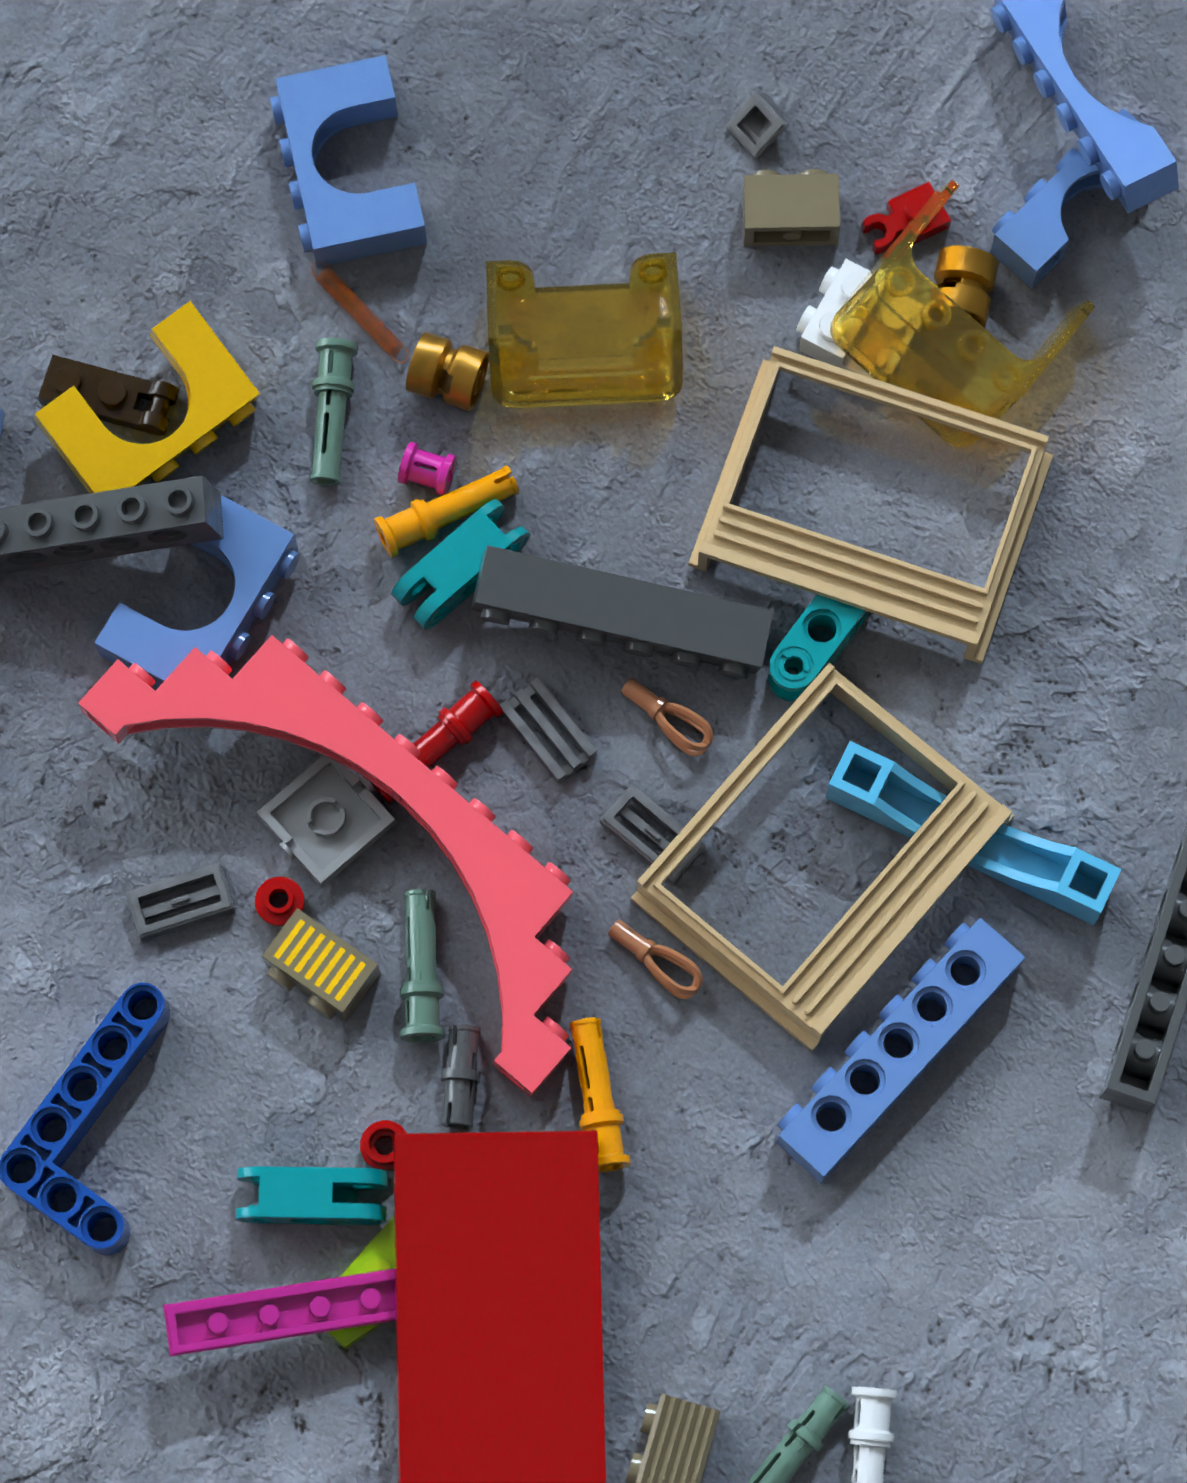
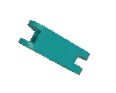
M498 499L491 500L476 511L405 573L392 589L391 595L402 606L416 600L431 586L436 590L422 603L414 614V619L423 629L427 630L437 625L475 592L482 555L487 545L520 552L529 541L531 534L524 526L514 530L511 529L506 535L496 526V522L505 509Z
M816 594L772 654L768 671V684L771 691L784 701L795 702L827 664L835 662L867 619L870 612ZM816 626H824L833 632L834 637L825 643L817 642L809 636L808 631ZM787 670H796L799 674L792 675Z
M249 1166L237 1169L238 1181L259 1185L258 1205L237 1208L235 1210L236 1221L256 1224L381 1225L387 1222L386 1206L356 1203L357 1190H381L388 1187V1172L386 1170L374 1168Z

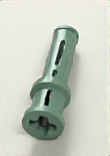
M323 338L316 341L315 346L316 352L320 355L318 378L312 381V390L314 395L318 397L310 481L322 486H336L341 484L340 473L346 402L355 392V383L351 381L353 357L358 354V344L342 338Z
M412 889L404 892L407 973L406 982L400 988V998L405 1000V1028L400 1030V1038L403 1041L415 1043L436 1042L445 1038V1030L440 1027L439 999L444 997V987L441 986V982L437 981L436 891L428 890L427 895H425L426 889Z

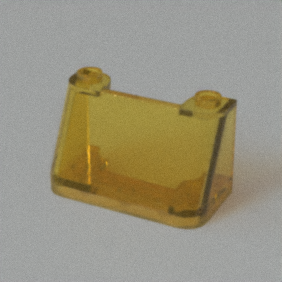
M676 252L652 253L637 258L630 266L629 283L535 287L533 271L527 264L514 260L486 261L491 391L494 399L499 404L509 408L660 402L675 397L681 391L683 385L682 321Z

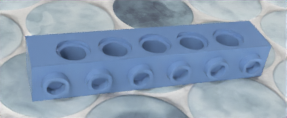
M981 917L971 928L962 923L944 944L950 949L949 952L938 963L930 958L911 979L917 985L905 999L897 994L878 1015L883 1023L871 1036L865 1030L861 1032L845 1050L844 1053L850 1059L840 1070L836 1072L832 1067H829L811 1087L816 1096L804 1109L796 1103L777 1124L782 1130L778 1136L777 1144L821 1184L1021 967L1025 956ZM958 964L968 965L975 971L977 981L967 986L960 985L952 978L950 969ZM924 1000L936 1001L943 1008L944 1017L935 1022L926 1021L919 1015L917 1005ZM891 1036L903 1037L908 1041L911 1053L903 1058H894L886 1052L884 1041ZM858 1072H867L876 1079L878 1088L875 1092L868 1095L859 1094L852 1088L850 1078ZM826 1108L835 1109L843 1116L844 1125L837 1131H826L818 1125L816 1115Z

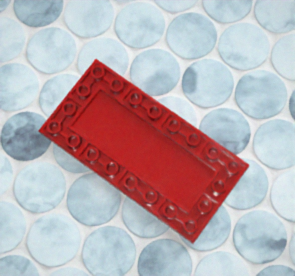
M597 1130L394 1134L399 1483H606Z

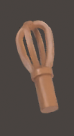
M633 677L625 683L621 693L646 711L648 717L654 721L656 720L663 733L679 749L690 756H699L708 750L714 740L710 724L703 717L682 705L671 703L664 697H658ZM664 713L676 716L699 730L704 735L703 741L701 743H694L688 740L667 721Z
M620 919L613 924L608 935L636 955V959L645 964L651 975L666 990L680 999H689L698 992L703 984V977L699 967L693 961L671 948L657 945L651 939L647 940ZM656 955L676 964L693 976V983L688 987L677 984L655 964L652 956Z

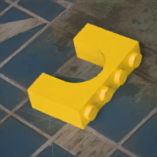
M191 301L153 327L149 335L178 373L187 392L188 408L185 420L172 435L161 441L149 444H136L118 438L103 425L75 386L69 388L35 413L34 421L89 493L140 486L151 477L158 483L180 467L175 461L179 456L189 449L197 455L215 442L218 437L213 431L228 420L235 427L256 411L252 403L257 400L260 393Z

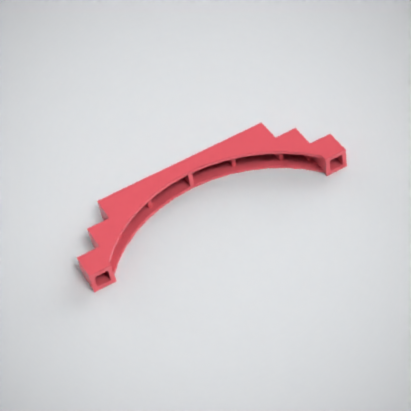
M271 635L233 679L229 676L232 668L213 651H210L205 656L194 647L156 691L151 688L156 681L136 663H133L128 668L117 659L78 704L81 712L118 744L128 734L167 728L203 727L247 731L286 740L323 754L359 773L396 800L430 834L451 862L468 891L489 942L497 974L502 1013L501 1053L495 1058L493 1066L531 1098L571 1050V1047L565 1042L569 1035L561 1026L549 1017H546L542 1022L535 1017L572 972V969L566 964L570 957L564 950L550 939H547L544 944L537 939L571 900L573 891L567 887L571 882L570 878L551 862H548L544 867L530 855L533 847L518 833L510 830L506 835L493 824L492 821L496 816L476 798L468 802L455 791L458 786L457 782L447 772L438 766H435L431 771L419 761L417 757L421 752L401 734L393 738L380 727L383 723L382 718L368 705L361 702L356 707L342 695L346 688L333 675L325 670L320 675L317 674L305 663L309 659L308 655L290 639H286L281 643Z

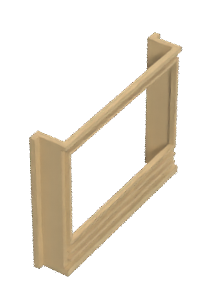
M774 346L770 360L763 359L688 566L707 572L712 559L966 644L967 648L964 659L982 664L1053 458V454L1044 452L1049 436ZM780 371L1030 453L984 588L732 505Z
M828 663L637 880V891L631 897V901L812 1052L824 1039L826 1030L997 830L1003 824L1007 825L1012 820L1014 814L839 673L831 663ZM832 693L951 792L784 986H782L664 888L662 884L824 699Z

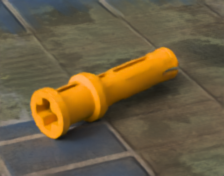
M504 466L498 471L427 503L423 499L413 500L410 502V508L384 519L382 516L374 518L373 522L376 532L386 553L390 558H393L399 554V549L423 538L427 541L435 539V536L439 534V528L475 513L491 500L498 499L501 501L512 495L519 494L515 477H509L512 474L510 468Z
M591 1017L575 1020L569 1025L574 1042L585 1113L579 1121L580 1130H597L598 1173L620 1170L629 1167L631 1160L629 1155L624 1154L620 1126L624 1124V1118L620 1110L615 1109L606 1051L604 1049L601 1018Z

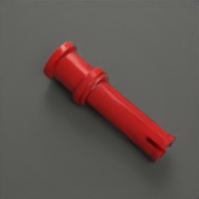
M477 680L470 684L471 690L450 709L443 707L436 717L438 722L413 743L421 752L417 759L428 768L457 743L462 746L473 740L471 734L492 716L498 718L504 713L493 696ZM370 782L374 789L382 794V798L388 804L393 801L391 796Z

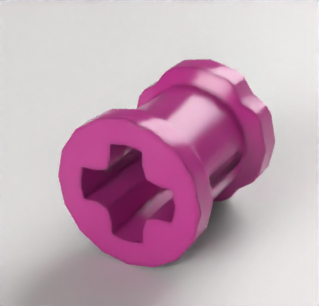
M409 442L399 467L398 483L405 485L411 481L436 489V494L442 496L447 493L450 487L457 456L449 453L446 457L419 449L418 443ZM419 466L434 470L436 472L420 468Z

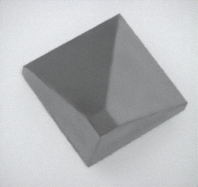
M755 92L725 127L756 159H759L789 126V123L767 93Z

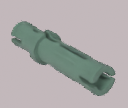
M825 1385L797 1421L792 1419L786 1426L789 1431L747 1483H788L813 1451L818 1453L824 1446L821 1441L836 1421L849 1409L850 1405Z

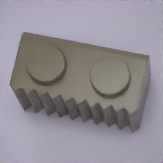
M662 1393L658 1405L648 1402L640 1432L648 1434L649 1438L644 1455L634 1452L626 1483H701L721 1411Z

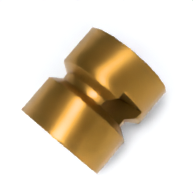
M953 245L942 248L939 251L934 280L937 284L931 288L925 315L928 320L937 326L958 332H976L984 329L991 303L988 293L994 289L999 266L997 258L986 251L969 246Z
M424 332L417 343L410 362L406 379V390L430 399L434 398L437 394H441L445 404L471 411L477 402L484 384L490 354L487 351L465 344L458 349H454L450 339Z

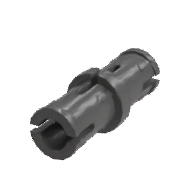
M467 1024L449 1025L446 1068L441 1070V1081L445 1082L441 1126L464 1129V1126L468 1129L473 1128L475 1087L477 1084H480L481 1072L477 1071V1053L481 1030L478 1026Z

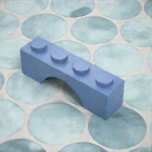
M1124 108L1118 112V114L1132 121L1139 122ZM1075 147L1068 151L1056 167L1058 172L1048 182L1041 179L1029 190L1024 198L1026 204L1016 214L1011 210L1008 211L992 229V233L995 235L990 253L1031 289L1064 258L1069 238L1061 221L1062 208L1070 199L1084 191L1104 189L1100 180L1101 172L1095 164L1087 165L1080 151Z

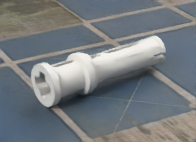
M852 1387L851 1395L856 1397L854 1429L848 1431L850 1444L854 1445L851 1483H883L886 1448H891V1443H894V1435L889 1432L891 1401L897 1399V1391L869 1387Z

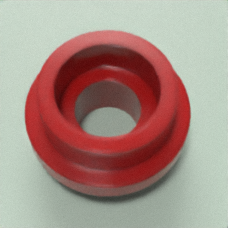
M279 876L266 880L258 888L255 895V907L259 916L266 923L273 926H284L295 910L298 908L303 912L305 905L302 889L294 880L287 877ZM276 893H285L288 896V902L282 908H275L270 904L272 896Z
M389 1120L377 1121L367 1127L360 1140V1151L365 1162L374 1169L394 1170L393 1151L388 1155H381L376 1151V1145L383 1138L393 1140L394 1134L407 1133L405 1129L398 1123Z

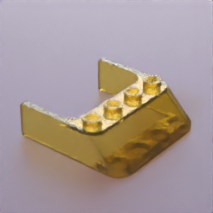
M952 179L933 194L834 314L830 323V333L835 344L874 379L999 420L1029 390L1093 311L1095 306L1087 300L1073 308L1030 360H1025L1014 355L916 267L912 257V247L916 238L958 189L959 185ZM917 416L945 442L952 446L966 447L974 444L981 438L980 436Z

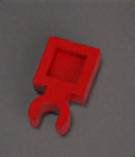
M927 182L888 200L886 209L889 215H869L862 221L861 226L863 234L873 229H879L884 232L885 236L873 242L872 248L874 254H882L887 252L893 246L894 240L901 236L907 247H910L950 228L951 219L930 182Z

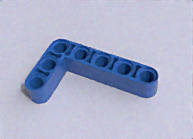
M136 983L123 992L0 1158V1180L15 1195L101 1255L116 1254L127 1245L130 1239L128 1221L114 1206L62 1170L61 1167L167 1026L170 1019L169 1005L162 992L156 986L149 983ZM153 999L157 1001V1010L151 1018L138 1020L133 1017V1009L140 1000ZM113 1039L126 1040L127 1051L120 1059L113 1061L103 1057V1049L109 1041ZM84 1079L95 1080L97 1082V1091L91 1099L86 1101L74 1099L73 1090L79 1081ZM55 1119L66 1121V1133L59 1141H44L43 1130L50 1121ZM24 1160L34 1161L36 1164L34 1177L29 1182L23 1184L15 1183L12 1177L15 1166ZM63 1189L75 1190L77 1195L75 1205L64 1213L55 1212L52 1207L55 1194ZM105 1217L115 1219L117 1222L115 1235L105 1242L94 1240L92 1233L95 1223Z

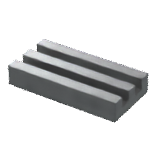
M538 677L532 680L527 688L524 690L521 688L517 691L512 699L509 701L505 700L500 704L505 718L558 784L597 756V750ZM537 695L582 753L579 756L574 754L531 698ZM523 706L567 761V765L563 768L558 765L515 710Z
M631 784L600 818V824L651 866L658 858V855L615 820L618 815L623 817L662 851L666 849L670 842L628 808L627 804L631 800L675 837L684 827L636 786ZM700 841L666 880L674 886L680 880L681 875L693 865L696 858L705 852L706 845Z
M220 862L126 892L141 941L236 911ZM215 878L217 884L215 886L141 909L140 902ZM221 897L222 901L146 925L145 920Z

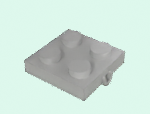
M322 755L256 812L261 821L281 842L279 847L288 854L291 860L296 858L322 888L396 825L395 818L371 793L374 789L366 778L361 775L356 777L349 768L325 755Z

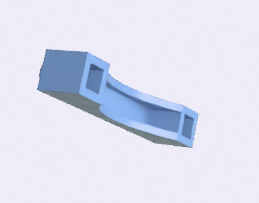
M994 0L995 6L991 7L990 11L998 30L1001 33L1008 31L1013 38L1012 46L1019 62L1023 66L1030 64L1034 70L1033 77L1039 92L1045 99L1051 97L1057 105L1055 111L1059 122L1066 132L1073 130L1078 137V148L1087 165L1095 164L1101 172L1100 180L1108 197L1111 200L1118 198L1126 212L1130 213L1179 189L1177 161L1155 128L1132 121L1108 109L1091 96L1075 78L1063 53V39L1068 22L1065 0Z

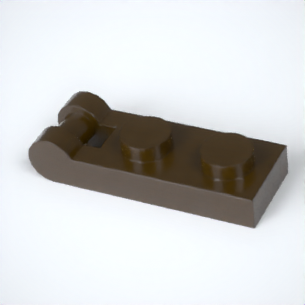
M52 354L38 400L40 404L47 405L69 388L75 386L101 421L153 435L164 436L170 422L166 417L169 407L176 404L180 390L175 385L165 381H150ZM141 398L151 401L148 411L142 412L137 410Z

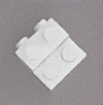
M845 259L839 270L831 266L819 288V292L825 296L818 308L816 309L809 305L804 311L796 331L802 333L799 351L821 362L889 384L926 319L927 307L888 288L887 279Z

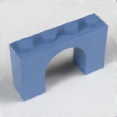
M386 55L275 78L279 95L270 97L275 124L285 123L288 138L280 139L279 142L285 167L295 166L297 180L289 182L294 209L304 208L307 223L298 225L304 253L313 251L316 265L321 267L427 244L425 224L415 183L369 193H348L329 185L315 168L321 148L337 132L352 126L398 117L396 98Z
M221 495L224 539L191 545L222 561L234 574V594L225 612L217 620L205 627L183 631L167 628L119 602L94 642L100 656L113 664L119 659L128 668L133 663L138 664L156 681L154 686L157 688L194 647L205 656L210 651H213L228 665L232 658L239 660L249 645L251 635L248 632L256 618L262 620L270 611L276 596L272 592L281 577L288 579L298 564L300 554L297 553L298 546L293 533Z

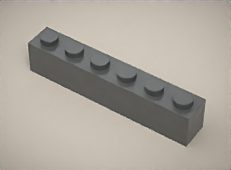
M487 545L482 555L471 610L482 612L480 617L482 620L490 623L509 625L510 619L529 623L528 629L535 633L556 636L558 630L577 634L576 641L587 645L605 646V641L623 644V651L632 655L652 657L653 651L672 655L671 662L680 666L699 668L700 663L703 662L719 666L718 672L722 675L741 679L747 678L748 673L755 674L763 666L774 610Z

